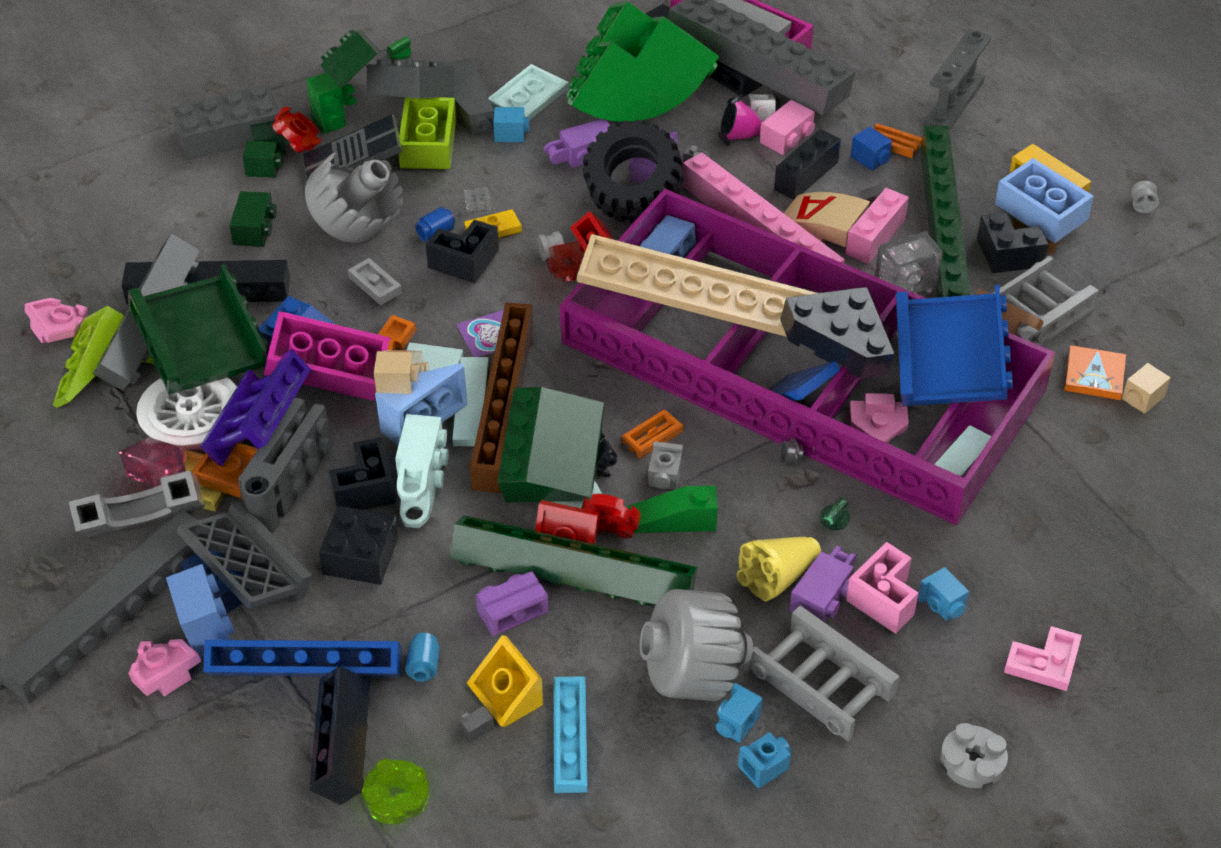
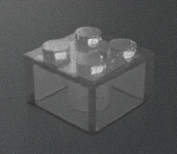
M927 231L879 245L875 277L918 295L935 291L942 250Z

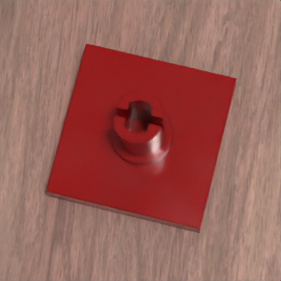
M542 500L538 506L535 531L596 544L600 512Z

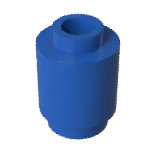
M439 207L419 218V222L415 224L416 232L426 242L438 228L449 232L454 229L455 217L449 209L446 210L443 207Z

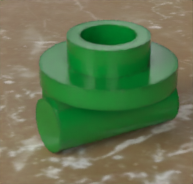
M405 36L388 46V57L392 60L408 59L411 56L410 39Z

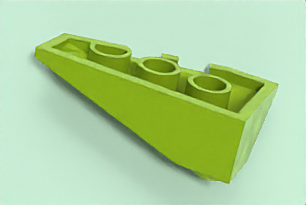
M107 305L82 320L70 348L75 352L65 364V368L69 369V372L60 380L53 406L58 408L70 402L96 376L93 372L124 315Z

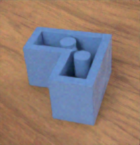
M201 564L166 577L181 628L190 646L199 654L200 659L204 658L205 640H231L230 634L235 633L229 615L226 613L221 597L215 598L214 593L219 592V588L213 574L207 576Z

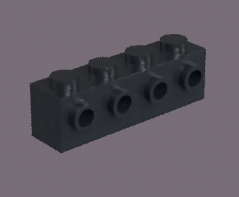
M342 666L337 667L319 680L309 791L339 805L362 792L364 785V760L366 757V732L368 729V705L370 702V681Z

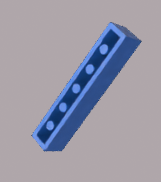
M205 640L203 672L210 676L324 677L337 667L342 666L362 677H401L402 645L398 641Z

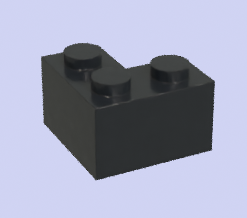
M1007 212L981 215L977 240L992 274L1030 269L1036 262H1041L1045 259L1048 242L1040 226L1014 229Z
M474 219L463 235L438 228L426 243L428 268L475 283L499 251L498 227Z
M382 437L354 442L353 448L356 465L329 470L336 508L341 506L365 510L396 503L394 481Z

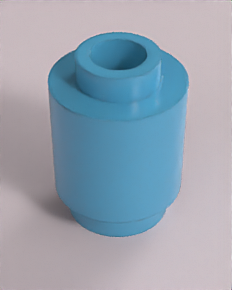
M418 633L409 642L405 672L415 681L424 682L434 678L437 674L440 646L434 635Z

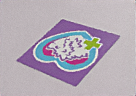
M504 310L456 324L473 357H481L495 352Z

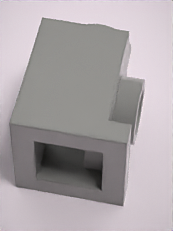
M654 441L648 470L649 487L677 489L682 467L683 445Z

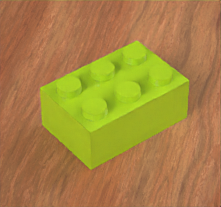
M405 97L399 134L402 152L399 153L400 168H451L456 128L455 98Z

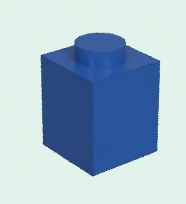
M869 126L853 137L850 157L873 171L889 161L892 140Z

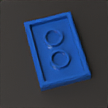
M836 361L791 373L768 390L790 400L798 401L805 398L837 374L840 368Z

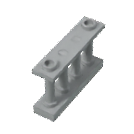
M1050 256L1041 262H1036L1029 270L1000 288V295H1006V302L1044 321L1040 330L1030 326L1026 328L1019 327L1015 334L1037 345H1042L1094 310L1099 291L1092 285L1087 286L1081 291H1075L1051 274L1053 258ZM1044 282L1068 300L1063 303H1057L1036 287ZM1027 294L1050 312L1039 316L1017 299Z
M799 606L792 612L790 632L792 633L768 655L755 646L750 660V669L759 679L766 680L824 723L833 734L840 735L849 742L852 739L855 719L852 717L875 695L889 702L897 693L900 676L805 608ZM805 642L816 651L792 673L778 663L797 644ZM825 659L830 660L839 666L840 669L817 691L803 682ZM850 677L864 684L865 687L843 709H840L828 700Z

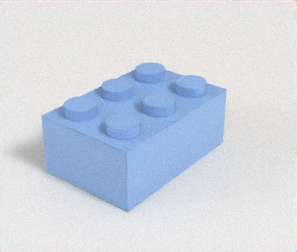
M1032 158L999 181L995 205L1029 227L1040 226L1044 236L1053 243H1056L1089 219L1094 196Z

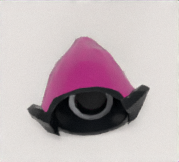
M742 94L730 98L726 102L729 104L722 117L721 133L718 132L727 147L732 140H743L760 135L762 121L754 110L741 101L743 99Z

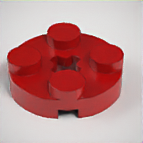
M283 107L275 116V122L272 124L273 129L290 141L291 147L299 153L316 148L321 142V137L317 138L316 136L319 132L317 127L299 111L293 114L289 112L292 108Z
M592 494L590 500L587 497L584 498L581 506L582 509L600 512L597 533L606 531L629 539L632 538L633 533L638 529L641 514L636 507L632 505L630 510L623 506L625 500L612 495Z

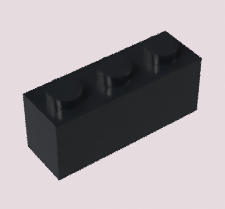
M819 129L776 166L774 190L792 200L798 195L803 194L838 163L841 139Z

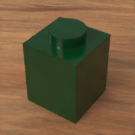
M247 141L242 157L246 177L276 178L278 168H282L283 154L278 151L277 142Z

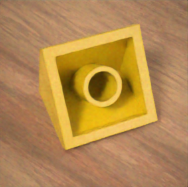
M502 635L467 681V685L499 725L506 727L542 706L543 692L542 678L508 637Z

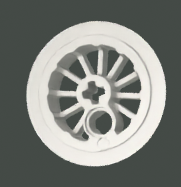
M160 378L146 389L138 402L136 412L138 423L148 436L170 452L184 454L186 450L198 453L205 452L200 445L237 386L229 378H224L169 395Z

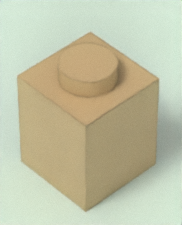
M1147 363L1127 379L1122 399L1145 414L1165 397L1171 377Z

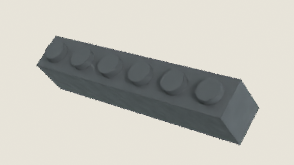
M171 233L160 248L139 287L143 296L187 285L188 282L184 280L187 274L192 275L197 268L199 261L196 260V257L200 250ZM129 307L93 372L94 375L121 390L129 383L135 384L142 372L138 368L141 361L146 362L150 356Z

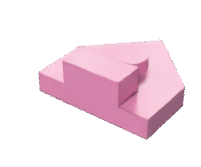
M47 298L26 303L25 313L30 318V328L40 342L50 343L74 337L82 320L88 314V307L78 304L72 307L61 304V300Z
M865 393V401H850V427L886 443H889L895 436H900L908 430L907 406H903L902 402H895L894 394Z
M183 639L169 640L168 644H154L153 641H143L139 644L137 649L138 657L136 662L131 665L128 674L131 681L146 696L158 690L165 697L191 680L188 670L200 663L201 659L199 654Z

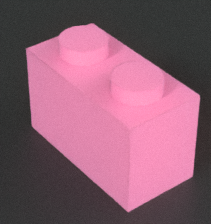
M793 100L788 101L761 123L760 143L784 155L790 149L795 148L806 136L812 134L815 128V111Z

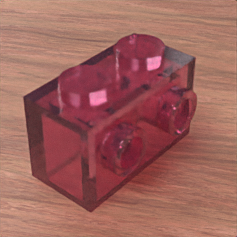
M147 437L119 451L127 478L155 487L161 485L160 478L187 471L184 464L185 455L179 446Z

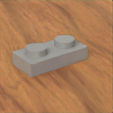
M370 258L348 269V277L380 306L402 294L401 285Z

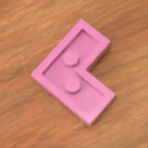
M1051 626L1044 650L1013 641L1004 673L1067 691L1082 635Z

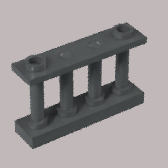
M968 29L930 81V86L940 89L937 104L924 120L923 127L934 125L949 126L950 131L984 83L985 75L975 72L978 57L989 44L992 36L978 30Z

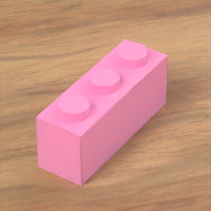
M885 188L848 231L846 255L870 264L905 222L909 197Z

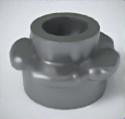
M796 439L783 441L780 447L781 463L789 464L790 467H793L797 462H801L803 458L802 445H799Z

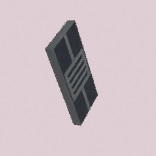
M394 115L385 116L303 153L306 182L312 172L332 153L336 154L330 161L331 165H346L348 169H355L358 165L361 166L368 160L382 161L402 152L397 121Z

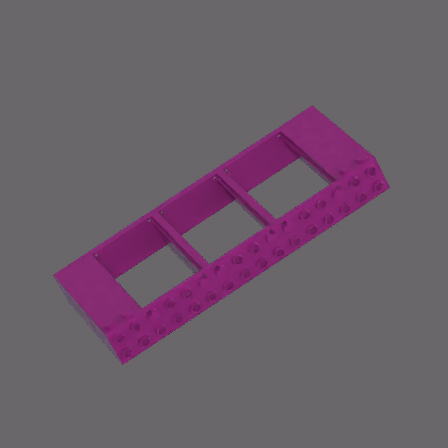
M664 189L618 240L640 246L642 241L647 239L654 231L656 225L660 224L669 215L695 224L696 245L687 254L686 259L701 262L709 252H713L771 277L770 281L816 293L867 287L889 342L898 332L896 292H907L908 300L926 299L916 293L667 189ZM579 283L560 304L562 344L779 444H782L783 441L796 439L799 445L803 447V455L955 525L959 524L1046 392L1055 352L1009 333V337L1003 338L1004 346H1010L1011 363H1005L1006 372L1012 371L1013 389H1007V400L951 403L914 456L833 419L863 379L850 374V369L843 365L811 408L735 375L769 333L767 331L734 323L706 359L702 360L641 332L664 304L584 283ZM970 425L992 437L963 478L934 465Z

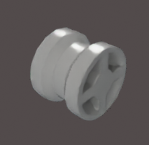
M1140 181L1131 188L1133 208L1139 213H1150L1159 205L1157 187L1153 182Z
M559 231L552 232L550 236H545L544 234L537 236L538 250L543 261L550 260L552 256H557L558 258L565 256L564 242Z

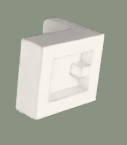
M773 93L748 94L749 107L755 111L762 122L775 113Z

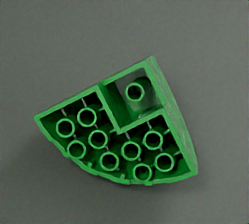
M628 1L613 3L609 6L596 28L599 32L598 36L595 35L586 46L585 52L588 53L587 56L582 55L575 68L579 73L577 77L573 76L571 78L567 102L584 113L610 121L621 122L629 120V122H633L635 120L653 118L670 111L685 101L700 86L707 75L710 76L717 67L716 60L719 56L664 16L651 18Z

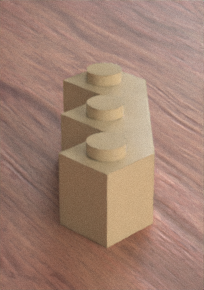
M416 350L377 351L374 368L376 393L412 394L413 382H418L419 373L429 371L428 362L423 361V352Z

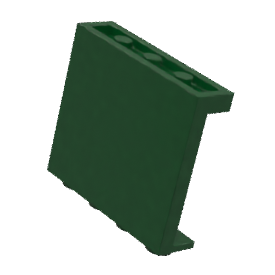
M225 264L221 265L220 276L143 296L139 287L128 290L129 310L169 395L245 373L250 369L255 370L266 366V357L269 353L268 343L265 338L261 339L258 333L259 327L254 316L250 317L247 300L244 295L239 294L234 274H229Z

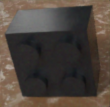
M337 506L319 551L323 575L381 585L398 540L396 516Z

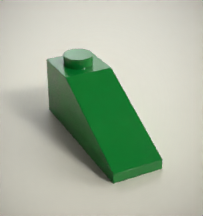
M716 485L685 486L632 504L641 514L638 529L634 533L716 531L718 512ZM632 505L626 507L631 510Z

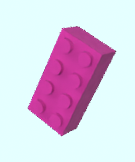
M279 311L264 375L272 374L283 354L293 349L311 369L303 385L375 401L374 368L377 351L388 349L390 337Z

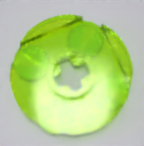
M385 758L378 761L375 768L366 776L362 794L364 803L373 818L386 824H400L405 822V818H409L414 814L417 817L424 811L429 801L430 790L426 772L422 767L405 760ZM401 787L404 793H397L396 797H392L390 789Z

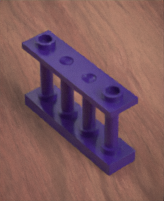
M291 349L283 354L272 374L262 379H259L251 369L248 370L200 447L219 466H222L234 446L245 439H249L258 449L266 446L309 374L310 367Z

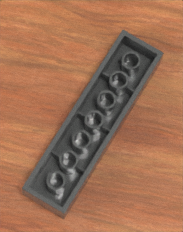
M683 0L669 9L668 20L719 56L717 61L821 115H825L850 96L855 76L854 71L841 63L827 58L824 54L807 48L802 43H797L787 38L782 33L771 30L763 23H758L748 18L745 14L728 8L723 3H718L714 0Z

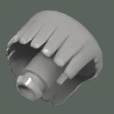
M332 153L312 172L306 182L305 200L308 210L315 222L330 236L348 243L366 242L377 235L398 215L403 203V198L401 197L403 189L401 185L395 188L399 179L395 172L389 175L392 168L388 161L368 160L363 165H358L355 169H348L346 165H331L330 161L336 154Z
M673 589L662 595L657 602L650 622H646L643 625L639 646L642 659L647 660L650 680L655 690L662 696L705 701L723 699L727 695L724 692L730 691L733 687V683L725 682V680L735 679L739 672L737 668L732 666L735 664L736 667H741L750 662L753 654L752 638L742 630L738 632L734 630L741 627V621L739 617L728 614L737 613L738 610L734 604L729 603L732 600L725 594Z

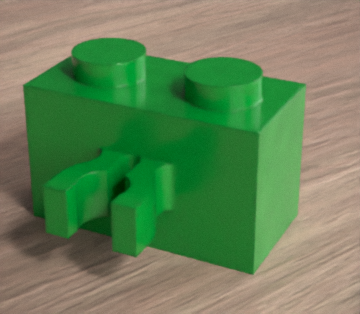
M326 72L306 79L311 118L322 133L326 134L346 127L344 105L356 104V99L352 95V93H355V89L351 83L340 88Z

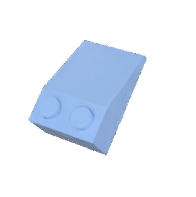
M459 363L419 373L418 382H413L412 394L375 393L380 432L399 446L406 414L441 417V421L444 422L467 406L464 366Z

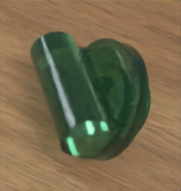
M840 497L834 505H828L822 509L820 521L823 526L830 530H842L848 526L850 513L846 508L849 506V503L845 498Z

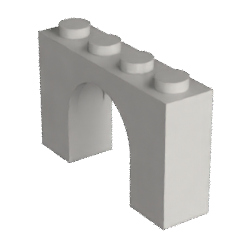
M190 470L160 478L161 485L142 492L113 498H104L97 494L70 501L69 506L75 530L77 533L89 538L177 515L181 510L188 512L204 508L205 505L198 478Z

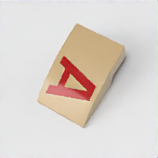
M832 192L805 193L798 195L784 214L822 243L827 240L846 247L848 231L869 208L870 201Z

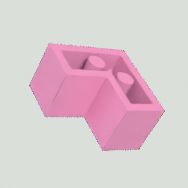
M886 542L849 578L846 601L895 634L915 614L918 592L905 584L908 580L911 557Z

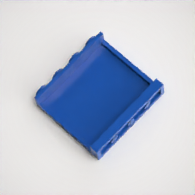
M995 285V293L912 300H908L907 292H896L900 384L903 406L1007 400V389H1013L1012 371L1006 372L1005 363H1011L1010 346H1004L1003 340L1004 337H1009L1008 320H1002L1001 312H1007L1006 295H1000L999 285Z

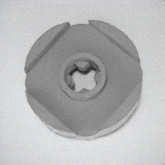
M961 723L957 725L956 730L950 732L944 739L940 760L947 769V775L954 782L968 788H982L983 784H988L992 781V784H994L1003 776L1008 761L1007 744L1002 736L996 735L986 728L973 726L969 723ZM968 752L978 753L982 759L977 758L975 761H971Z

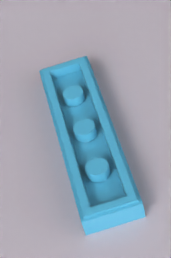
M585 676L554 677V793L587 792Z

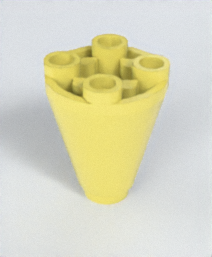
M812 537L764 539L747 542L740 547V570L737 571L738 581L742 586L748 587L761 600L765 602L772 600L809 569L821 552L820 545Z

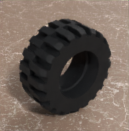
M629 120L621 121L622 125L615 126L613 124L607 127V132L603 133L601 131L595 136L596 142L592 141L587 148L588 153L584 155L583 176L590 197L593 199L595 206L598 209H602L603 214L609 218L614 215L616 221L625 222V219H630V222L634 223L664 189L680 195L683 188L684 171L675 140L670 138V134L665 129L659 131L658 125L652 122L645 125L644 120H635V123H630ZM631 158H645L657 165L652 176L637 185H621L610 179L615 168Z

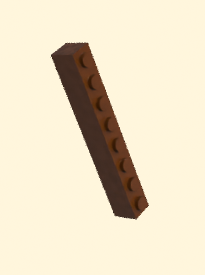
M505 302L470 464L472 491L501 493L497 481L514 388H522L534 328L532 304Z

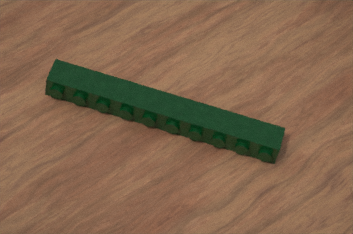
M924 126L920 152L937 298L970 295L949 126Z

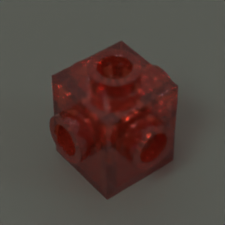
M579 241L548 247L550 258H547V265L550 274L554 273L555 279L562 277L563 282L577 280L585 254L584 251L581 252ZM566 259L569 261V266L565 264Z

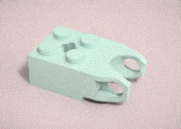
M406 414L395 458L398 476L397 493L401 498L400 519L405 527L420 528L428 521L437 488H442L444 472L441 470L442 466H447L449 451L444 449L447 440V430L442 429L441 417ZM410 508L422 510L423 512L422 516L416 520L406 517Z

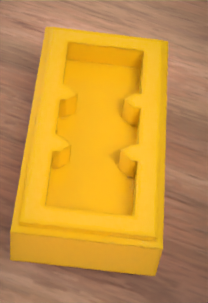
M513 209L475 219L497 226L498 238L522 232V225ZM474 219L464 221L465 231Z

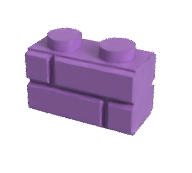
M532 571L524 575L515 574L507 582L498 586H487L479 594H476L478 614L492 636L549 612L547 593L542 585L539 584Z

